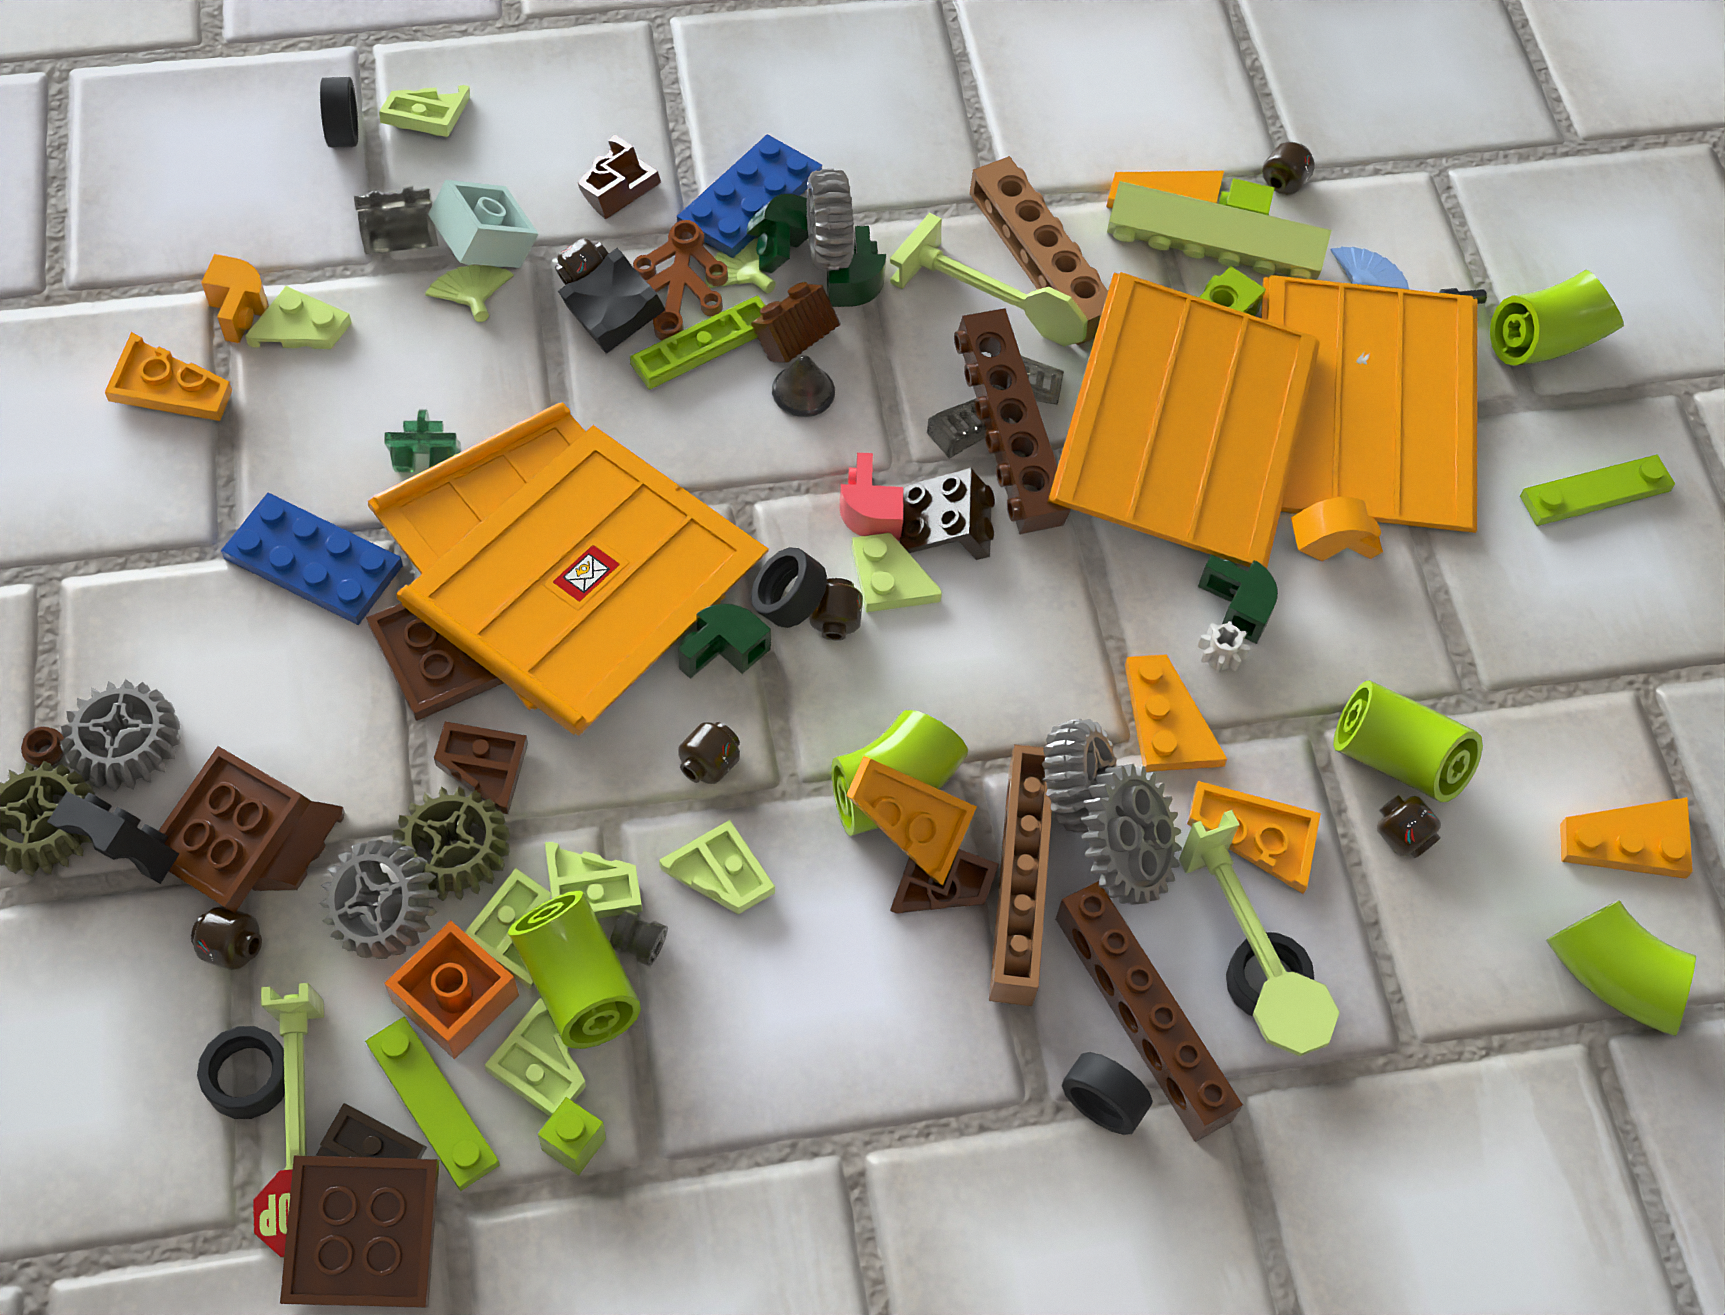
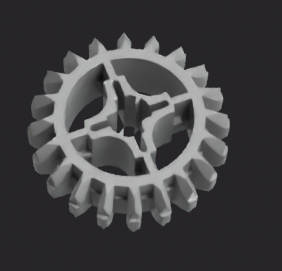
M831 168L813 171L808 178L806 191L807 230L811 260L816 269L831 271L839 270V268H848L853 258L852 251L854 249V223L849 179L843 170Z
M125 679L121 687L116 688L114 684L108 681L106 691L101 693L91 687L92 698L87 701L77 698L79 710L66 711V718L69 724L61 726V734L64 739L60 741L61 749L67 757L65 760L71 769L82 775L85 782L90 780L93 786L98 789L107 783L109 788L116 792L121 783L125 782L129 788L134 790L136 780L139 778H143V780L151 783L152 777L150 772L154 769L165 772L166 766L163 759H175L176 752L173 746L180 744V735L178 733L180 721L174 714L175 709L172 703L165 700L160 691L157 689L151 691L149 686L143 682L134 688L133 684ZM134 713L149 717L153 720V724H143L142 720H135ZM90 746H99L100 750H107V758L91 753Z
M1080 718L1053 726L1051 733L1046 738L1047 745L1043 749L1045 761L1042 765L1045 769V778L1043 780L1047 785L1046 795L1050 797L1051 810L1056 812L1058 822L1063 824L1067 831H1073L1074 833L1083 832L1084 834L1088 832V826L1081 821V817L1089 816V811L1083 802L1084 800L1093 799L1088 788L1091 785H1098L1096 776L1105 774L1106 768L1116 767L1118 758L1114 756L1113 744L1108 741L1107 732L1102 730L1099 723L1093 722L1091 719L1082 720Z
M371 839L367 843L352 845V852H343L338 855L341 866L333 865L328 868V871L333 876V881L325 882L321 886L326 891H329V899H324L319 904L329 908L330 914L326 916L323 922L327 925H336L330 937L335 938V940H343L342 949L356 951L357 956L362 958H371L373 956L376 959H387L391 954L401 955L406 952V946H415L420 943L417 932H427L431 929L425 921V917L433 916L437 913L433 907L429 906V899L435 898L439 893L435 890H429L428 884L436 876L428 872L422 873L428 861L421 857H415V849L410 846H401V843L396 840L384 842L382 839ZM383 863L396 874L399 882H391L388 873H383L380 864ZM360 915L368 917L370 924L376 926L378 934L372 932L363 923Z

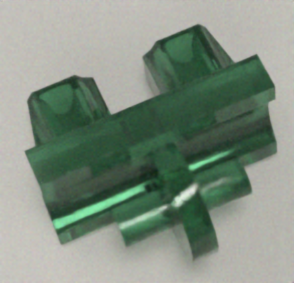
M427 409L418 410L417 420H404V432H385L384 444L390 452L392 467L395 472H414L416 470V454H430L429 468L461 452V442L457 440L456 433H432L443 432L444 423L443 421H430Z

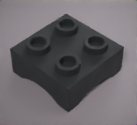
M618 247L610 252L603 262L586 277L576 282L568 283L558 291L568 309L606 354L666 310L655 290L639 275Z
M68 791L65 793L47 821L48 823L66 833L88 836L96 851L113 860L127 858L135 864L141 874L159 884L162 883L180 854L164 844L168 839L167 835L147 824H144L142 829L137 828L141 819L119 807L115 809L113 814L110 813L109 810L112 805L89 792L85 799Z

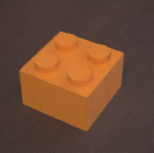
M451 920L384 983L392 1003L453 1059L462 1053L519 996L514 976Z

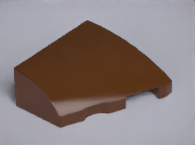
M617 135L612 136L608 140L611 149L605 157L598 155L592 162V168L578 182L579 189L584 197L604 219L609 218L661 183L658 171L638 159L634 146Z
M311 801L253 886V891L298 890L308 875L307 869L309 864L319 858L326 847L324 840L336 822L341 823L344 819L345 811L343 807Z
M958 849L944 884L941 885L936 883L909 857L890 911L898 914L984 905L999 864Z

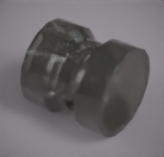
M626 909L614 927L610 944L614 951L620 954L629 952L635 955L638 962L651 966L664 945L668 926L657 921L648 923L642 920L639 913Z

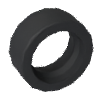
M351 77L322 78L320 82V109L326 144L328 147H355L358 144V112L353 81Z
M789 547L777 552L761 568L754 581L751 594L753 607L759 614L778 627L790 628L799 625L814 612L821 602L827 585L826 569L800 548ZM797 576L791 590L781 599L786 587Z
M1266 932L1279 959L1288 965L1291 971L1314 980L1313 963L1306 950L1288 936L1277 932ZM1246 938L1236 949L1230 960L1226 972L1227 990L1234 1003L1247 1015L1253 1016L1252 1014L1260 994L1249 985L1245 978L1244 970L1246 964L1255 956Z
M237 1026L221 1032L207 1044L199 1058L197 1078L202 1093L219 1113L233 1119H253L268 1113L285 1096L284 1048L270 1032L256 1026ZM246 1048H257L264 1051L272 1064L271 1076L267 1083L256 1093L246 1097H232L225 1094L220 1088L217 1079L218 1071L223 1062L233 1053Z
M1093 1052L1082 1053L1061 1085L1065 1096L1084 1116L1099 1126L1122 1135L1134 1133L1153 1103L1149 1090L1131 1071L1118 1062Z

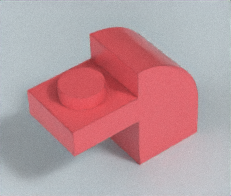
M857 453L856 468H849L848 484H841L840 515L846 526L857 535L868 536L891 533L900 541L903 524V487L873 486V453Z

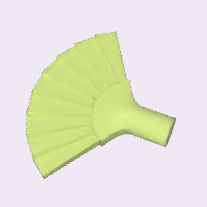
M753 239L734 258L727 256L721 251L717 253V256L714 258L717 261L723 262L728 270V281L722 286L752 283L766 293H771L774 290L776 282L759 270V255L756 252L758 239ZM721 272L712 273L714 276L722 274ZM705 276V283L709 288L721 287L710 285Z
M489 265L457 267V269L447 271L446 274L438 277L430 285L425 295L468 305L471 308L474 319L477 322H483L489 317L484 302L493 295V292L512 278L514 274L505 268L502 269Z

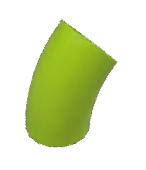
M1586 269L1576 276L1550 288L1528 294L1512 295L1503 299L1496 307L1491 319L1490 339L1494 352L1505 364L1514 366L1528 365L1552 360L1585 348L1624 327V321L1608 291L1596 276Z
M1370 680L1364 681L1359 685L1345 705L1337 723L1333 742L1335 751L1372 767L1439 802H1449L1465 789L1477 770L1483 750L1482 736L1477 731Z
M904 710L898 715L892 725L872 743L852 753L833 758L831 765L833 793L845 832L852 836L879 828L846 796L863 756L940 790L955 774L968 755V747L964 740L950 727L930 715L915 710Z
M571 891L544 902L526 913L509 928L507 934L535 984L563 1044L575 1049L599 1046L625 1032L637 1020L641 1011L640 1001L582 891Z
M1620 900L1586 916L1546 940L1563 965L1600 1000L1641 1024L1673 1036L1677 1035L1692 983L1696 955L1681 951L1652 935L1632 917Z

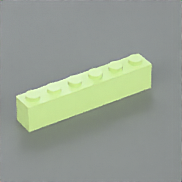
M1119 181L1107 233L1113 234L1114 238L1124 242H1133L1134 239L1148 242L1150 247L1158 250H1168L1169 247L1183 250L1185 255L1192 258H1204V255L1217 258L1218 262L1226 266L1236 267L1239 264L1254 267V271L1265 275H1273L1277 272L1289 275V277L1317 280L1322 271L1332 230Z

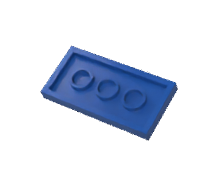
M766 134L676 216L677 222L681 220L695 222L704 233L705 243L734 258L756 238V236L746 234L750 219L778 195L795 194L800 196L807 190V182L811 172L822 170V164Z
M267 492L221 549L225 560L356 625L361 623L403 567L400 556Z

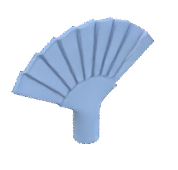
M1343 246L1331 248V252L1346 271L1351 284L1409 289L1408 282L1402 271L1400 272L1397 266L1392 264L1386 257L1384 258L1378 253H1373L1365 248L1360 249L1353 246L1351 248Z

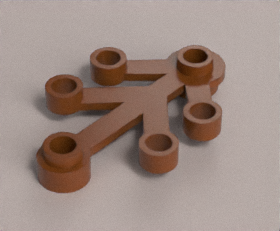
M681 220L675 223L668 234V242L647 255L638 256L633 262L634 269L644 280H647L646 282L656 293L669 285L665 305L666 310L653 319L655 335L661 341L684 330L680 310L685 285L700 300L701 310L705 315L714 316L723 310L721 295L716 291H712L689 267V262L692 256L705 269L707 282L713 286H722L728 281L727 266L723 262L717 261L703 246L704 233L695 222L690 220ZM675 255L674 263L656 274V266ZM645 265L650 266L648 269H640V267ZM714 272H721V273H722L721 275H718V276L712 275V273H714ZM711 301L717 302L715 305L712 306L706 305L708 302Z

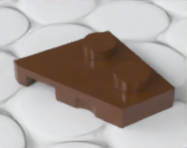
M445 721L434 755L435 765L470 791L474 792L477 790L484 801L490 798L495 804V809L501 811L503 814H509L528 745L527 735Z

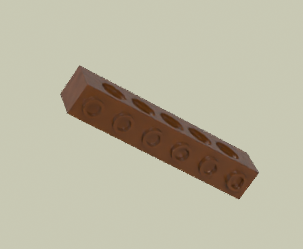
M1006 308L962 316L958 331L954 333V344L957 353L963 354L966 363L964 366L966 383L969 387L973 386L976 395V415L979 420H984L986 426L985 441L990 454L994 453L998 464L996 465L998 484L1006 489L1008 516L1012 522L1016 521L1019 534L1064 526L1071 509L1048 501L1057 471V464ZM982 352L990 353L994 357H987ZM992 385H999L1005 390H998ZM1002 418H1010L1015 423H1007ZM1013 451H1020L1027 457H1019ZM1024 485H1032L1038 491H1029L1024 487Z
M1099 881L1063 898L1055 918L1056 922L1193 1140L1196 1142L1231 1123L1242 1108V1102L1105 889L1100 888Z

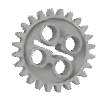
M1134 764L1106 768L1105 774L1096 776L1098 785H1091L1088 788L1093 799L1084 800L1083 802L1089 811V816L1081 817V821L1088 826V832L1081 835L1083 840L1090 842V848L1085 852V857L1094 858L1095 862L1091 868V873H1101L1099 887H1109V897H1119V903L1145 904L1149 903V901L1159 900V894L1168 892L1166 882L1175 881L1171 868L1180 866V863L1174 857L1175 852L1182 851V847L1175 842V836L1181 834V829L1174 827L1173 821L1178 816V812H1170L1169 809L1173 798L1172 796H1163L1165 784L1163 782L1155 783L1156 774L1154 772L1146 773L1145 766L1135 767Z

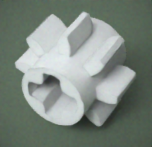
M1230 621L1219 626L1211 623L1207 635H1201L1197 646L1205 650L1201 662L1208 663L1211 667L1215 668L1217 673L1228 668L1237 671L1241 659H1246L1250 651L1249 646L1242 644L1247 634L1246 631H1240Z

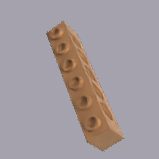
M1010 156L973 169L970 186L971 197L1036 289L1039 290L1049 286L1072 297L1087 317L1086 338L1082 342L1075 344L1078 346L1095 339L1108 290L1101 282L1097 270L1090 267L1082 256L1078 244L1071 241L1065 233L1059 218L1052 215L1045 204L1043 196L1033 189L1028 182L1024 170L1018 168Z
M1014 744L1009 765L989 1001L1033 1006L1039 988L1052 815L1051 800L1046 795L1047 785L1043 780L1045 778V769L1042 765L1045 761L1044 748Z

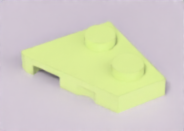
M285 286L245 337L247 344L251 347H260L261 342H281L283 348L308 346L313 349H332L352 322L349 313Z
M891 533L852 538L851 547L866 612L941 602V589Z
M545 842L552 899L571 891L580 890L586 896L597 919L642 912L636 865L619 860L608 861L600 855L583 851V854H578L560 849L558 843Z
M542 999L535 1003L485 1064L486 1072L549 1117L552 1116L565 1097L574 1102L586 1087L585 1079L576 1062L573 1061L568 1046L563 1044Z

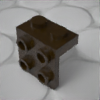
M972 468L905 486L903 489V524L899 543L908 553H913L959 541L976 560L990 557L991 540L994 539L991 508L995 505L992 488L986 485Z

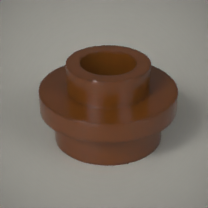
M45 726L33 728L23 738L21 746L22 756L28 764L39 768L43 761L53 766L64 756L60 742L64 737L53 728ZM51 746L48 750L39 753L42 747Z

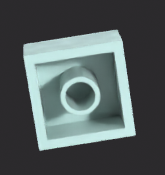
M445 180L428 213L438 232L454 253L455 258L460 263L466 265L477 264L499 268H521L539 235L506 186Z

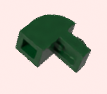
M795 194L778 195L750 219L746 234L759 237L756 246V252L759 255V270L773 273L790 259V246L797 248L809 238L807 230V198Z
M855 226L853 258L849 267L827 271V295L833 307H853L866 304L876 298L883 288L886 254H878L877 241L870 240L869 226Z
M1211 555L1205 565L1198 587L1231 602L1222 624H1227L1229 621L1232 622V625L1240 631H1246L1245 639L1257 644L1267 626L1278 598V589L1272 574L1255 560H1253L1249 570L1245 571L1229 560H1222Z
M733 604L709 606L696 614L697 633L692 632L688 634L678 648L679 669L691 679L720 654L743 674L771 650V629L751 611Z

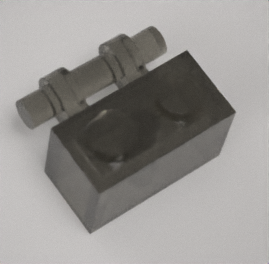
M414 186L402 187V191L381 193L380 190L368 191V195L354 196L355 208L358 211L359 231L365 254L438 246L437 229L428 215L433 205L429 188L414 190Z

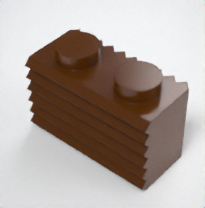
M807 282L798 283L787 291L789 296L781 302L769 303L760 310L761 316L754 320L751 326L754 328V333L758 335L757 339L761 342V346L764 348V352L770 361L790 362L797 355L807 350L808 347L813 346L819 339L824 338L830 331L835 330L836 327L841 325L823 285L808 284Z

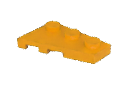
M1224 170L1115 172L1106 207L1113 208L1119 181L1217 203Z
M132 332L105 390V395L110 402L216 421L221 420L232 393L229 381L192 362L186 364L172 357L170 351L160 346L157 349L143 341L142 337Z
M1167 654L1127 657L1125 670L1142 764L1145 766L1146 772L1225 767L1228 760Z
M863 756L846 796L936 883L943 885L977 806Z
M1198 781L1194 790L1187 824L1192 827L1193 823L1201 821L1207 832L1218 828L1224 812L1232 810L1240 825L1229 850L1304 894L1308 886L1321 813Z
M1688 797L1565 817L1560 824L1561 862L1687 879L1693 872Z

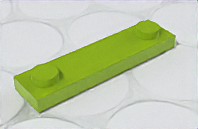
M756 295L631 355L630 365L647 388L651 390L758 338V335L754 333L751 323L761 316L760 310L766 305Z
M1658 454L1524 488L1520 497L1536 526L1671 492L1675 482Z
M405 1016L365 1040L368 1048L460 1192L500 1166L499 1160Z

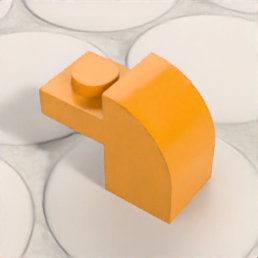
M213 255L201 284L209 306L221 308L217 318L225 341L240 343L245 330L251 328L254 315L262 316L269 307L260 275L250 263L234 257Z
M1353 497L1327 499L1291 517L1298 551L1322 562L1346 548L1369 559L1383 552L1379 538L1381 535L1380 527L1374 518L1368 516L1364 500Z

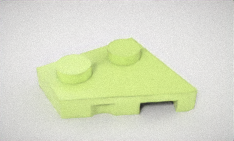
M466 85L458 86V93L437 95L436 87L423 88L417 91H391L379 111L380 123L402 129L421 131L435 136L448 137L470 99V88Z
M730 820L659 859V866L664 873L738 915L775 894V885Z
M515 868L465 933L510 972L517 981L531 989L534 983L507 933L509 928L518 919L544 902L549 901L551 893Z

